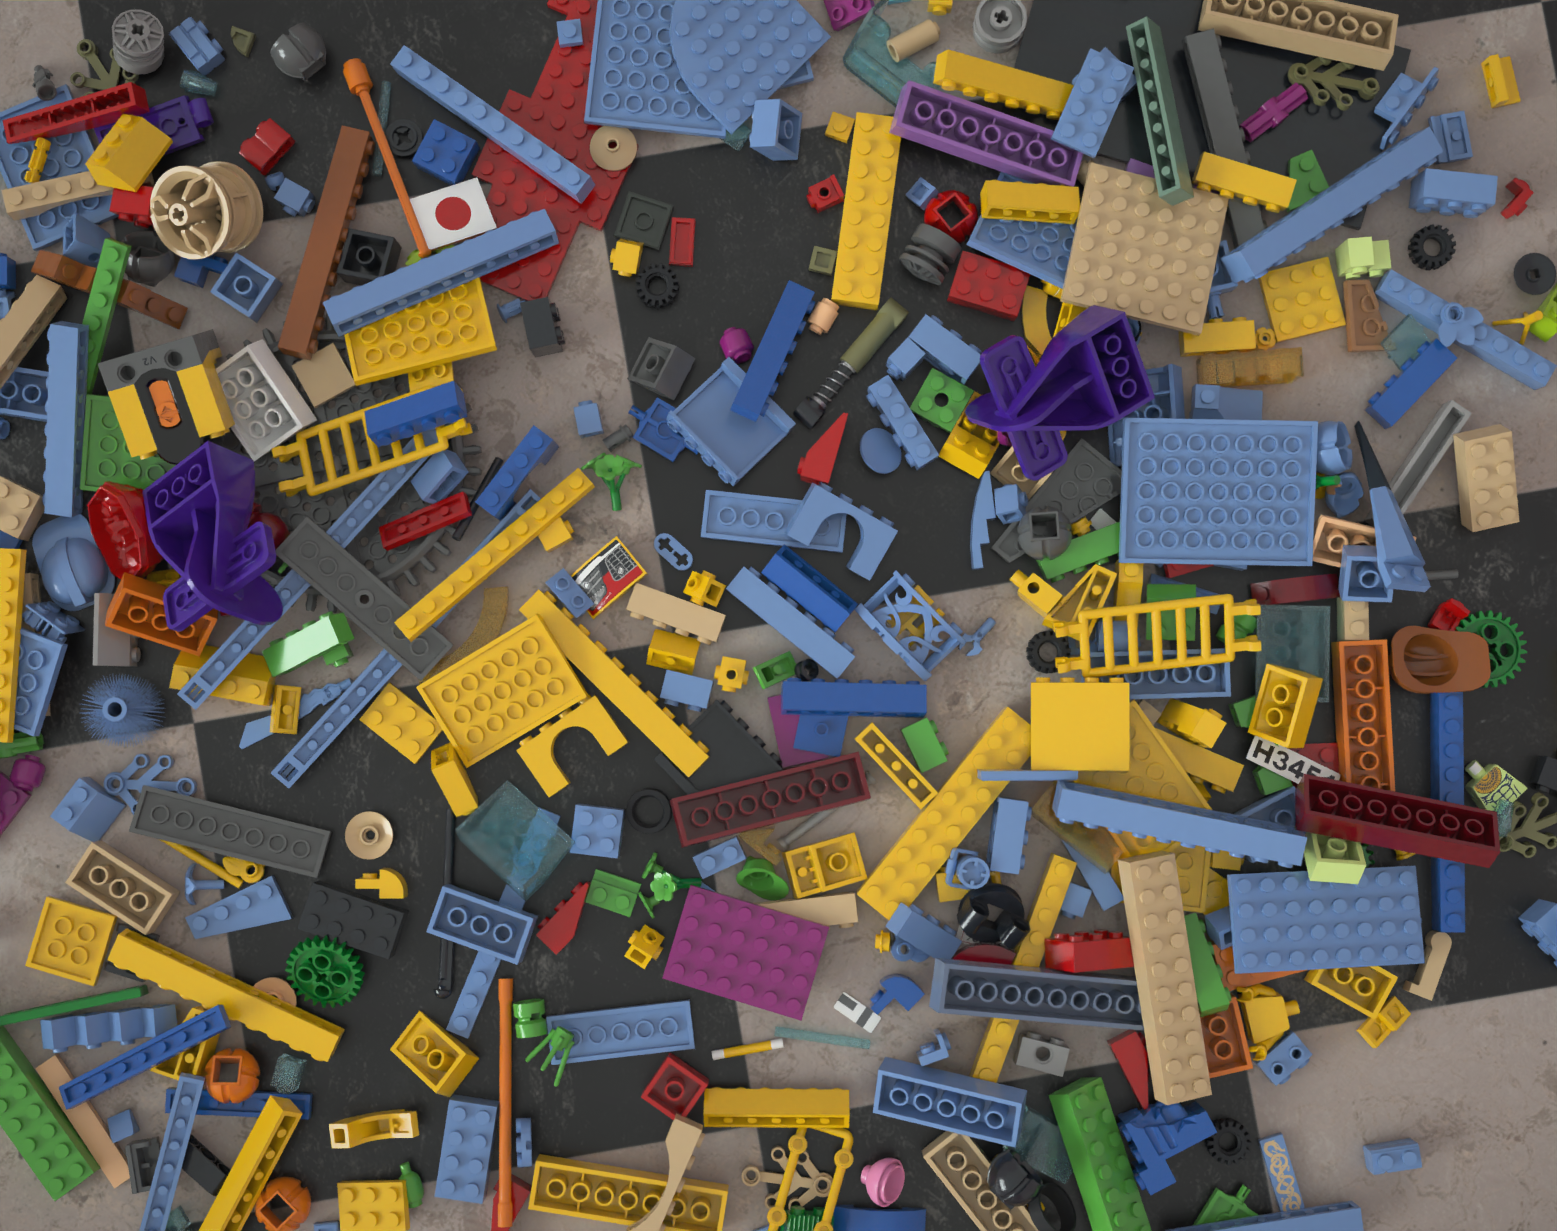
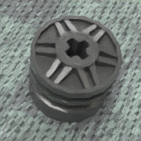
M922 223L918 225L911 237L916 246L907 245L905 247L906 253L901 254L899 262L916 277L936 285H941L944 280L943 275H947L949 272V268L943 262L953 264L962 248L959 243L946 233Z

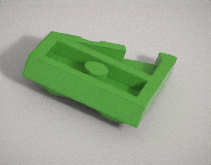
M1313 150L1295 156L1288 161L1289 177L1297 181L1289 206L1286 209L1287 213L1295 210L1329 187Z

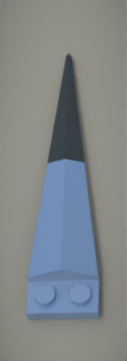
M1358 421L1354 427L1370 491L1377 562L1385 587L1389 589L1426 592L1431 587L1423 569L1426 563L1362 425Z

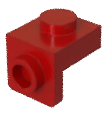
M1514 178L1505 186L1515 195L1500 212L1506 219L1514 214L1519 216L1528 206L1525 202L1534 193L1525 181Z
M1450 598L1439 604L1427 626L1432 629L1455 631L1461 619L1470 614V610L1464 607L1460 601Z

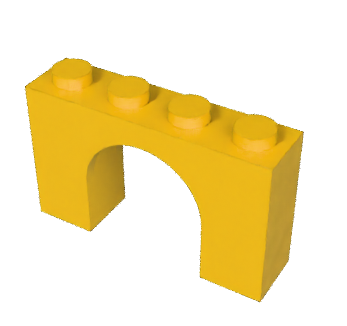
M589 694L578 702L580 706L572 711L568 708L558 715L559 721L554 724L548 722L539 729L541 732L534 738L530 735L519 743L521 747L516 751L548 797H552L571 783L554 757V743L563 730L573 726L587 729L594 735L608 756L629 743V740L597 695L591 697Z

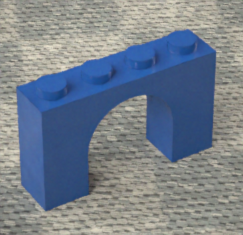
M533 425L475 503L501 521L516 505L513 498L522 482L538 464L546 465L559 448L557 443Z

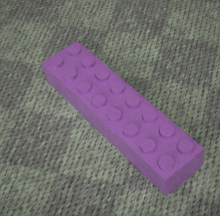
M910 80L901 89L889 133L1035 184L1045 183L1047 185L1074 187L1083 153L1051 140L1053 130Z

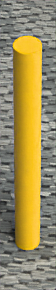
M160 840L238 889L243 885L244 880L238 876L231 875L225 868L191 847Z

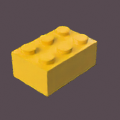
M1379 966L1309 970L1304 978L1308 983L1374 1020L1398 979L1397 976Z

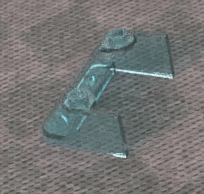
M881 0L867 13L843 56V63L847 70L896 107L901 89L908 80L936 90L941 85L933 84L936 62H930L921 70L907 58L899 62L893 60L887 48V40L891 35V28L880 17L889 0Z

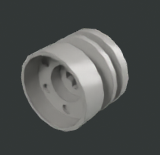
M128 10L121 13L112 25L113 54L116 62L125 71L133 74H148L155 71L164 59L163 26L158 18L143 10Z

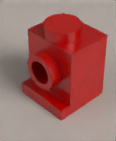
M834 174L809 187V194L806 195L811 208L816 207L818 213L844 201V194ZM823 190H827L829 193L825 197L820 195V192Z

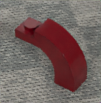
M1337 574L1287 578L1251 584L1252 599H1256L1260 607L1340 597Z
M978 942L960 948L951 959L1011 965L1016 953L1000 944Z

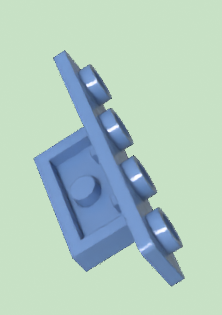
M1437 67L1432 69L1423 83L1400 73L1375 107V114L1392 122V125L1382 137L1380 145L1382 150H1385L1389 144L1393 145L1400 134V128L1402 126L1406 127L1409 124L1415 108H1421L1428 90L1432 92L1439 81L1437 78L1439 69Z

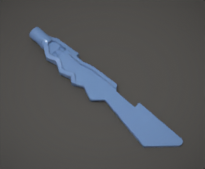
M348 678L337 684L327 683L322 689L314 688L309 694H303L300 699L298 720L310 714L317 706L321 704L325 706L339 697L353 683L352 679ZM271 716L246 723L239 745L241 749L274 734L270 732Z

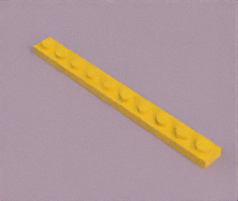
M577 468L394 623L408 640L412 642L595 488L594 484Z

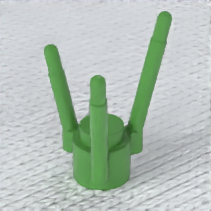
M558 1026L556 1030L552 1028L548 1036L525 1058V1061L529 1062L552 1040L550 1045L553 1048L541 1066V1071H545L557 1050L563 1051L565 1048L554 1082L555 1087L559 1085L570 1050L575 1043L572 1040L574 1034L561 1026Z

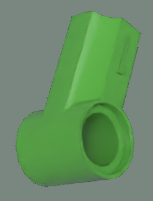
M23 732L15 733L13 743L0 742V759L14 757L20 753L43 750V735L41 732L39 736H31Z

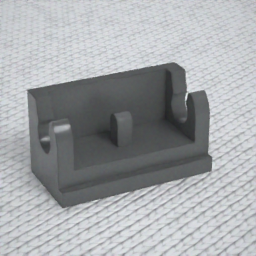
M159 1136L135 1140L125 1146L132 1194L150 1191L161 1150Z

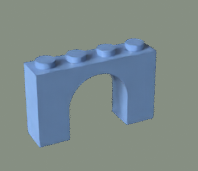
M822 482L819 485L812 483L784 533L809 546L819 526L827 517L836 513L851 515L859 525L860 540L846 567L870 581L898 530L892 528L894 523L883 516L880 520L872 516L874 511L863 505L860 508L853 506V500L842 493L837 497L831 493L833 488Z

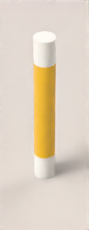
M779 1038L712 1051L713 1060L784 1048L783 1039Z

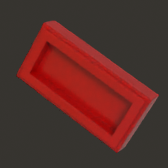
M672 217L669 266L693 267L696 219Z

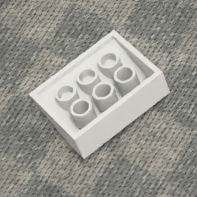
M263 339L247 345L216 368L235 425L230 428L252 460H258L272 451L271 448L280 446L295 436L296 433L317 421V418Z

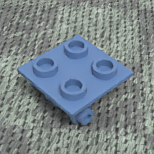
M51 601L26 604L25 607L29 610H26L22 615L24 622L32 628H36V631L40 632L42 630L41 634L61 643H65L67 640L65 634L85 630L79 625L80 622L70 615L66 616L60 611L61 608Z

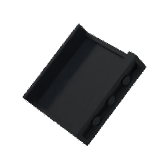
M716 699L708 709L687 727L692 732L690 737L696 743L700 740L709 749L707 754L710 756L690 778L663 752L654 758L687 795L776 773L783 769L780 766L782 763L781 759L774 752L769 755L763 748L766 745L757 734L754 737L750 735L747 731L750 727L741 717L736 720L732 716L731 712L733 709L725 700L720 703Z

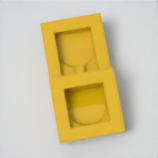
M1392 996L1383 1004L1375 1020L1368 1017L1356 1031L1372 1048H1377L1392 1031L1399 1029L1411 1013L1395 996Z

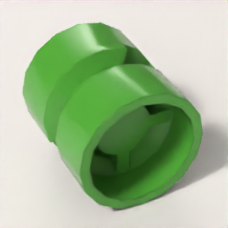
M1252 615L1234 616L1235 639L1245 638L1248 633H1253L1259 621ZM1224 624L1220 626L1215 635L1223 643H1225Z
M527 999L513 1003L514 1017L518 1018V1022L515 1024L517 1038L537 1037L548 1033L546 1019L542 1018V1015L545 1013L544 999Z

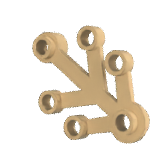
M779 1145L774 1146L771 1150V1157L785 1171L788 1158L785 1156V1149ZM775 1150H781L783 1155L775 1157L773 1153ZM807 1150L804 1152L807 1156L806 1159L803 1161L798 1159L797 1163L803 1165L811 1178L802 1177L795 1169L788 1196L799 1187L809 1189L800 1197H792L789 1200V1210L791 1203L794 1201H798L800 1206L803 1207L816 1196L827 1197L829 1195L833 1178L830 1174L817 1170L809 1159ZM748 1165L742 1170L741 1178L747 1186H755L759 1181L781 1184L784 1174L760 1171L757 1166ZM752 1170L756 1173V1176L749 1178L747 1172ZM819 1181H826L827 1186L820 1188L818 1186ZM779 1191L775 1194L770 1193L765 1197L767 1209L770 1210L772 1207H775V1205H769L767 1200L769 1198L777 1200Z

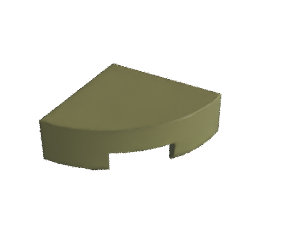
M232 26L231 38L234 46L242 55L249 57L256 35Z

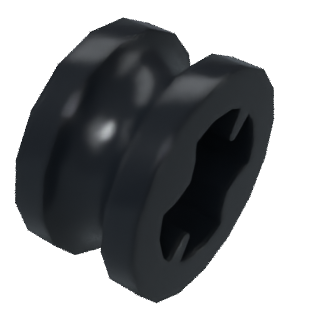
M812 659L800 661L795 666V675L802 682H807L818 676V665Z

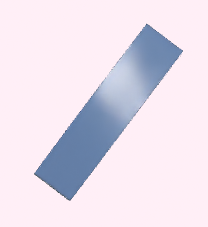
M984 471L975 496L970 533L972 570L983 568L980 545L990 543L987 521L996 518L990 471Z

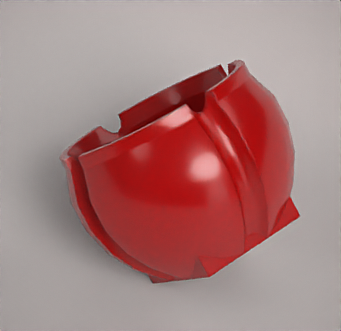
M947 190L938 193V198H932L926 206L924 223L946 233L957 243L964 242L965 237L971 236L978 221V211L975 203H970V197L960 191ZM951 202H954L965 215V218L950 228L938 212Z

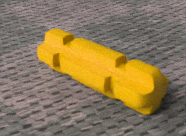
M37 138L35 143L37 148L33 149L28 165L30 170L26 171L24 177L31 184L40 181L41 176L39 173L43 171L47 159L46 151H49L51 142L45 138Z

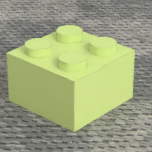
M1306 832L1307 842L1304 857L1310 881L1359 884L1366 867L1360 842Z

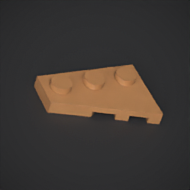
M1370 280L1344 281L1343 291L1348 352L1396 350L1394 341L1391 342L1386 321L1383 322L1378 310L1379 303Z

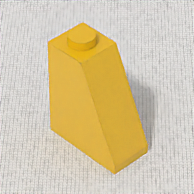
M451 742L431 750V770L455 816L471 814L478 808V797L461 758Z

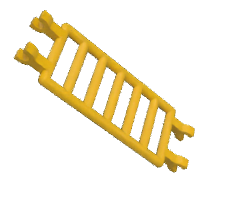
M428 385L296 433L297 442L271 448L273 457L275 459L279 457L281 463L287 462L292 457L299 455L303 471V477L279 482V490L281 493L286 492L287 497L294 496L299 491L305 489L309 496H316L444 451L449 447L448 439L473 433L471 424L466 423L465 418H462L448 426L436 427L438 442L426 447L422 432L415 434L413 439L416 450L406 454L402 452L400 440L392 442L391 447L394 458L381 462L378 446L367 435L364 411L435 387L434 385ZM362 420L372 466L359 470L350 423ZM340 427L350 473L337 478L328 431ZM319 435L328 481L315 485L306 439Z
M1231 594L1081 610L1078 613V621L1053 622V631L1056 633V638L1079 633L1080 657H1055V667L1058 668L1059 674L1081 669V674L1084 678L1232 662L1235 660V652L1261 651V641L1258 640L1257 635L1235 639L1234 616L1246 614L1261 615L1260 604H1257L1256 599L1234 603V598ZM1224 604L1225 653L1211 654L1209 606ZM1200 607L1201 656L1187 657L1185 608ZM1175 610L1177 658L1163 660L1161 611ZM1151 612L1153 661L1139 663L1137 614ZM1127 615L1129 664L1115 665L1112 617ZM1103 618L1105 666L1091 668L1088 619Z

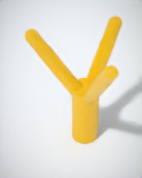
M1539 310L1531 314L1523 312V318L1493 321L1492 325L1522 323L1525 326L1519 344L1524 345L1530 325L1541 320L1543 313Z

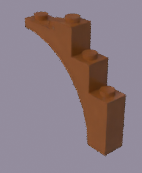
M39 250L31 272L90 294L97 268L83 265L60 254ZM126 279L122 280L116 303L175 329H180L188 309Z

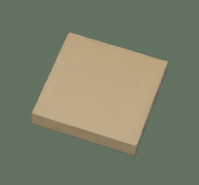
M334 343L312 354L311 361L302 359L292 365L315 408L356 386L351 372Z

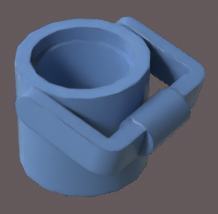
M1099 618V621L1096 623L1097 652H1104L1103 618ZM1126 620L1113 621L1114 652L1127 651L1128 627Z
M953 848L950 859L948 858L945 883L955 888L966 890L978 889L987 883L990 877V870L988 865L978 856L979 852ZM958 852L967 854L957 861ZM955 874L962 884L952 882Z

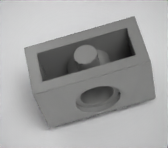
M1027 1031V1034L1020 1033L1013 1061L1019 1066L1063 1077L1070 1048L1064 1044L1065 1041L1062 1039L1051 1037L1050 1040L1041 1038L1039 1033ZM1040 1047L1048 1048V1053L1043 1058L1036 1056V1051Z

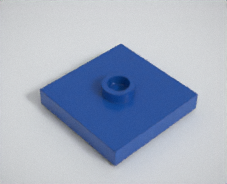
M800 715L793 748L839 757L841 755L848 716Z

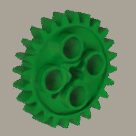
M1492 610L1486 611L1485 615L1482 611H1477L1476 617L1473 614H1469L1467 616L1468 621L1461 619V627L1456 626L1455 630L1475 633L1484 638L1489 645L1491 674L1489 680L1481 688H1487L1489 684L1491 687H1497L1498 682L1500 684H1507L1506 677L1508 679L1515 678L1512 671L1521 672L1517 664L1526 662L1520 657L1521 654L1527 653L1526 650L1521 649V645L1526 644L1527 641L1519 640V637L1523 635V631H1515L1518 626L1517 623L1509 625L1511 617L1502 619L1501 612L1495 613L1493 616ZM1486 626H1488L1492 632L1491 637L1489 639L1484 635V629ZM1503 644L1507 648L1506 656H1502L1500 653V647Z
M315 935L313 940L307 937L304 943L299 942L296 948H293L286 961L288 966L285 971L289 972L286 979L293 981L290 986L291 988L298 987L297 996L305 995V1002L311 998L313 999L314 1006L318 1001L321 1002L323 1008L326 1007L327 1003H330L332 1008H335L337 1003L343 1006L346 1000L351 1002L353 997L358 994L364 982L362 978L365 973L361 971L364 965L357 963L360 956H352L351 954L354 949L346 950V942L338 945L337 938L329 942L327 935L324 936L322 941L317 935Z

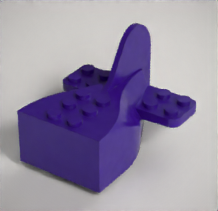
M1093 305L1081 312L1052 338L1045 348L1037 367L1033 363L1025 340L1020 336L1010 335L984 350L980 355V364L991 392L973 400L966 407L965 413L968 420L974 424L999 432H1007L1024 476L1030 480L1037 481L1061 467L1067 461L1068 455L1060 431L1094 430L1106 427L1153 400L1155 396L1125 312Z
M210 441L204 443L143 490L148 531L151 540L159 554L182 576L170 585L163 595L167 627L181 632L213 608L258 625H271L281 618L283 606L274 588L260 576L276 561L272 529L263 522H256L248 528L255 493L254 460Z

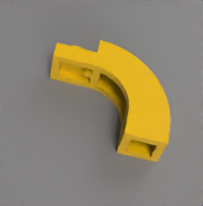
M404 1109L373 1112L329 1124L332 1148H352L374 1140L414 1138L419 1136L417 1112L404 1111Z

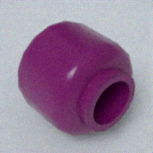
M736 327L725 330L719 344L726 359L730 357L736 364L749 360L752 356L754 345L748 332L742 328L736 329Z
M25 755V758H19L14 761L9 778L14 783L13 787L32 792L34 788L41 786L46 767L39 762V757Z

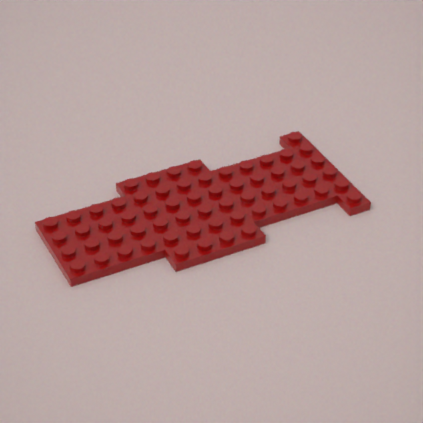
M548 0V8L567 15L565 20H581L584 45L560 48L559 38H557L531 98L509 89L499 111L590 175L595 183V187L581 204L489 138H487L471 174L474 178L477 177L479 180L492 185L486 201L497 228L506 225L510 221L526 217L534 211L545 209L556 230L559 244L480 277L482 283L525 301L548 297L580 223L602 232L631 166L630 164L625 169L619 171H608L599 167L591 156L590 142L594 133L603 126L584 123L598 0ZM610 142L608 147L614 149L617 143Z

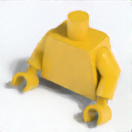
M1259 983L1245 988L1237 987V991L1242 992L1238 994L1239 999L1237 1001L1240 1002L1249 1040L1256 1044V1046H1249V1052H1256L1253 1061H1263L1267 1057V1051L1284 1035L1285 1031L1290 1029L1288 1016L1300 1014L1299 1005L1296 1000L1284 1002L1281 994L1273 988Z

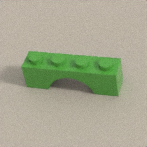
M1258 695L1228 704L1236 727L1249 729ZM1260 765L1252 771L1258 790L1262 795H1268L1293 786L1291 780Z

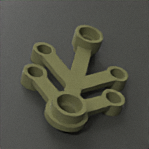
M89 39L81 40L77 44V52L83 59L90 62L101 80L88 78L80 72H75L70 77L71 83L77 88L87 87L97 90L118 86L122 67L118 65L114 58L113 48L110 50V57L113 60L110 73H108L97 57L98 47ZM89 45L87 51L82 50L84 46ZM124 69L122 71L126 79L125 83L132 82L135 84L139 74L128 77V72ZM82 77V81L76 84V79ZM88 91L83 96L92 94L94 92Z
M1317 57L1308 64L1295 63L1288 70L1289 82L1292 85L1294 83L1302 85L1313 97L1316 105L1324 106L1331 96L1336 101L1337 107L1343 111L1350 108L1353 98L1349 94H1342L1337 87L1358 90L1360 97L1365 100L1373 99L1380 88L1378 81L1374 78L1360 81L1339 77L1338 75L1355 67L1354 64L1340 62L1323 73L1313 72L1322 65L1331 64V59ZM1313 82L1320 83L1325 90H1319Z
M1538 792L1532 796L1531 803L1533 806L1522 825L1516 829L1514 828L1518 820L1526 814L1527 810L1518 801L1513 802L1509 806L1511 815L1503 828L1498 829L1501 852L1512 849L1520 852L1526 858L1533 857L1537 851L1536 847L1528 841L1523 843L1516 841V839L1521 837H1527L1542 843L1548 849H1554L1557 846V837L1554 834H1544L1538 831L1557 823V812L1537 820L1541 811L1549 803V799L1543 793Z

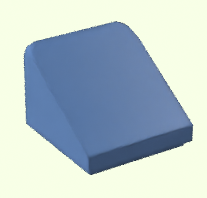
M131 1109L107 1119L113 1143L129 1137L140 1130Z

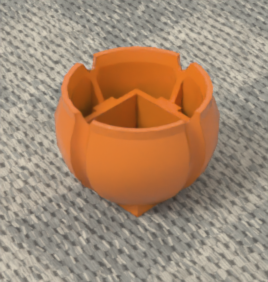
M231 1048L220 1050L209 1059L204 1071L207 1073L204 1076L206 1077L204 1081L205 1089L210 1096L221 1103L226 1104L231 1101L235 1104L243 1102L253 1095L259 1085V1079L257 1078V1076H260L259 1064L255 1057L244 1049L236 1048L233 1051ZM221 1064H239L237 1082H219Z
M284 1176L274 1178L266 1183V1187L263 1188L255 1203L257 1220L259 1223L263 1222L265 1224L266 1230L295 1231L300 1227V1223L306 1221L311 1210V1196L307 1187H301L300 1180ZM277 1194L294 1210L283 1222L266 1205Z

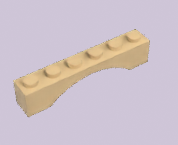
M90 171L4 189L1 192L7 214L16 221L38 216L45 211L70 202L113 195L114 188L98 185ZM152 172L141 186H155Z
M676 1113L665 1140L670 1166L666 1188L651 1211L639 1221L629 1225L626 1231L665 1230L666 1225L662 1222L666 1215H671L676 1204L672 1199L675 1192H681L686 1180L682 1178L685 1169L690 1171L695 1160V1156L692 1155L695 1146L700 1148L705 1134L702 1133V1124Z

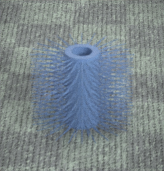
M122 676V681H120V678L117 681L116 677L115 684L113 677V684L112 681L111 685L109 681L107 682L110 686L107 691L101 685L103 690H99L100 694L97 697V701L96 696L95 700L94 696H88V698L94 701L85 700L101 705L103 707L100 708L103 709H86L93 710V712H84L82 714L89 713L93 717L87 716L88 720L92 719L96 722L91 727L89 726V728H92L94 725L95 729L93 732L96 729L100 730L101 734L99 737L104 732L106 737L108 736L107 741L109 737L114 738L112 744L115 740V745L117 741L119 745L121 740L122 745L123 740L124 746L126 741L128 747V739L130 742L131 737L132 742H134L133 737L136 739V732L141 740L140 736L145 734L144 732L147 731L146 727L148 724L150 726L151 722L153 725V721H160L144 716L150 714L143 712L165 713L150 711L165 708L155 707L156 702L151 699L154 697V693L152 696L149 690L142 695L143 690L146 688H143L144 684L140 688L137 679L134 682L133 678L131 682V678L129 680L127 677L126 680L124 677L125 682H123Z

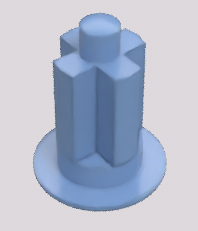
M517 298L501 307L497 304V310L502 320L507 323L506 319L521 313L520 303L525 302V300L520 301Z

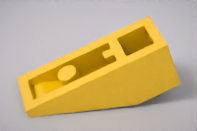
M1118 559L1115 562V573H1117L1114 581L1113 607L1140 604L1143 585V563H1119ZM1137 614V629H1138L1139 614ZM1127 615L1113 616V621H1127Z

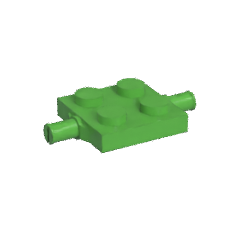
M1242 1184L1236 1196L1226 1194L1216 1187L1192 1226L1257 1216L1258 1214L1244 1203L1251 1189Z

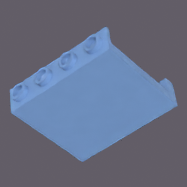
M728 357L711 377L673 412L670 411L666 420L668 421V426L675 433L679 432L685 438V443L692 450L696 449L702 455V460L708 466H713L719 472V477L725 483H730L734 486L793 430L796 423L769 396L766 399L769 407L764 417L759 415L756 422L730 411L746 373Z

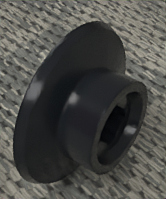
M1529 253L1521 257L1516 263L1514 280L1523 292L1531 295H1540L1550 290L1554 285L1556 269L1553 262L1547 256L1540 253ZM1534 271L1536 279H1531L1529 272Z

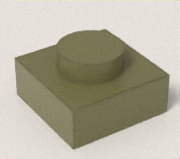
M814 246L809 271L832 276L837 251Z

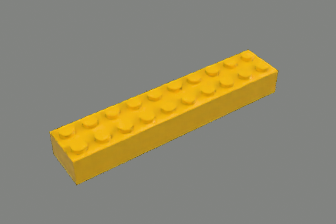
M1004 707L937 790L938 794L924 806L867 877L868 879L857 889L856 894L888 920H890L901 902L909 907L949 858L951 850L957 848L1010 782L982 781L977 778V769H1020L1031 756V725L1012 709Z

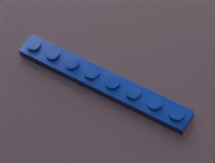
M217 1005L60 1086L59 1090L66 1110L73 1109L231 1028L224 1005Z

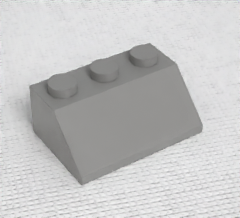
M94 593L93 666L137 667V662H139L141 656L140 648L138 647V638L140 637L105 626L107 609L114 594Z

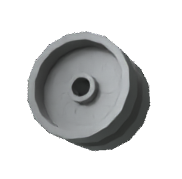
M982 0L974 17L972 31L974 39L981 48L987 52L999 54L1008 52L1017 46L1022 38L1027 22L1026 8L1021 0Z

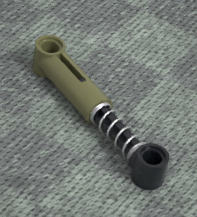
M891 297L882 306L877 316L841 356V363H839L838 369L833 370L832 376L826 378L827 382L824 385H820L821 389L818 392H814L812 397L807 396L799 404L793 415L808 428L812 429L825 414L826 403L832 401V396L835 393L838 394L837 390L844 386L843 383L850 379L849 376L852 373L858 374L891 333L902 324L910 312Z

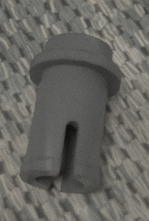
M626 424L623 427L620 425V429L602 440L610 452L627 440L630 442V438L634 436Z

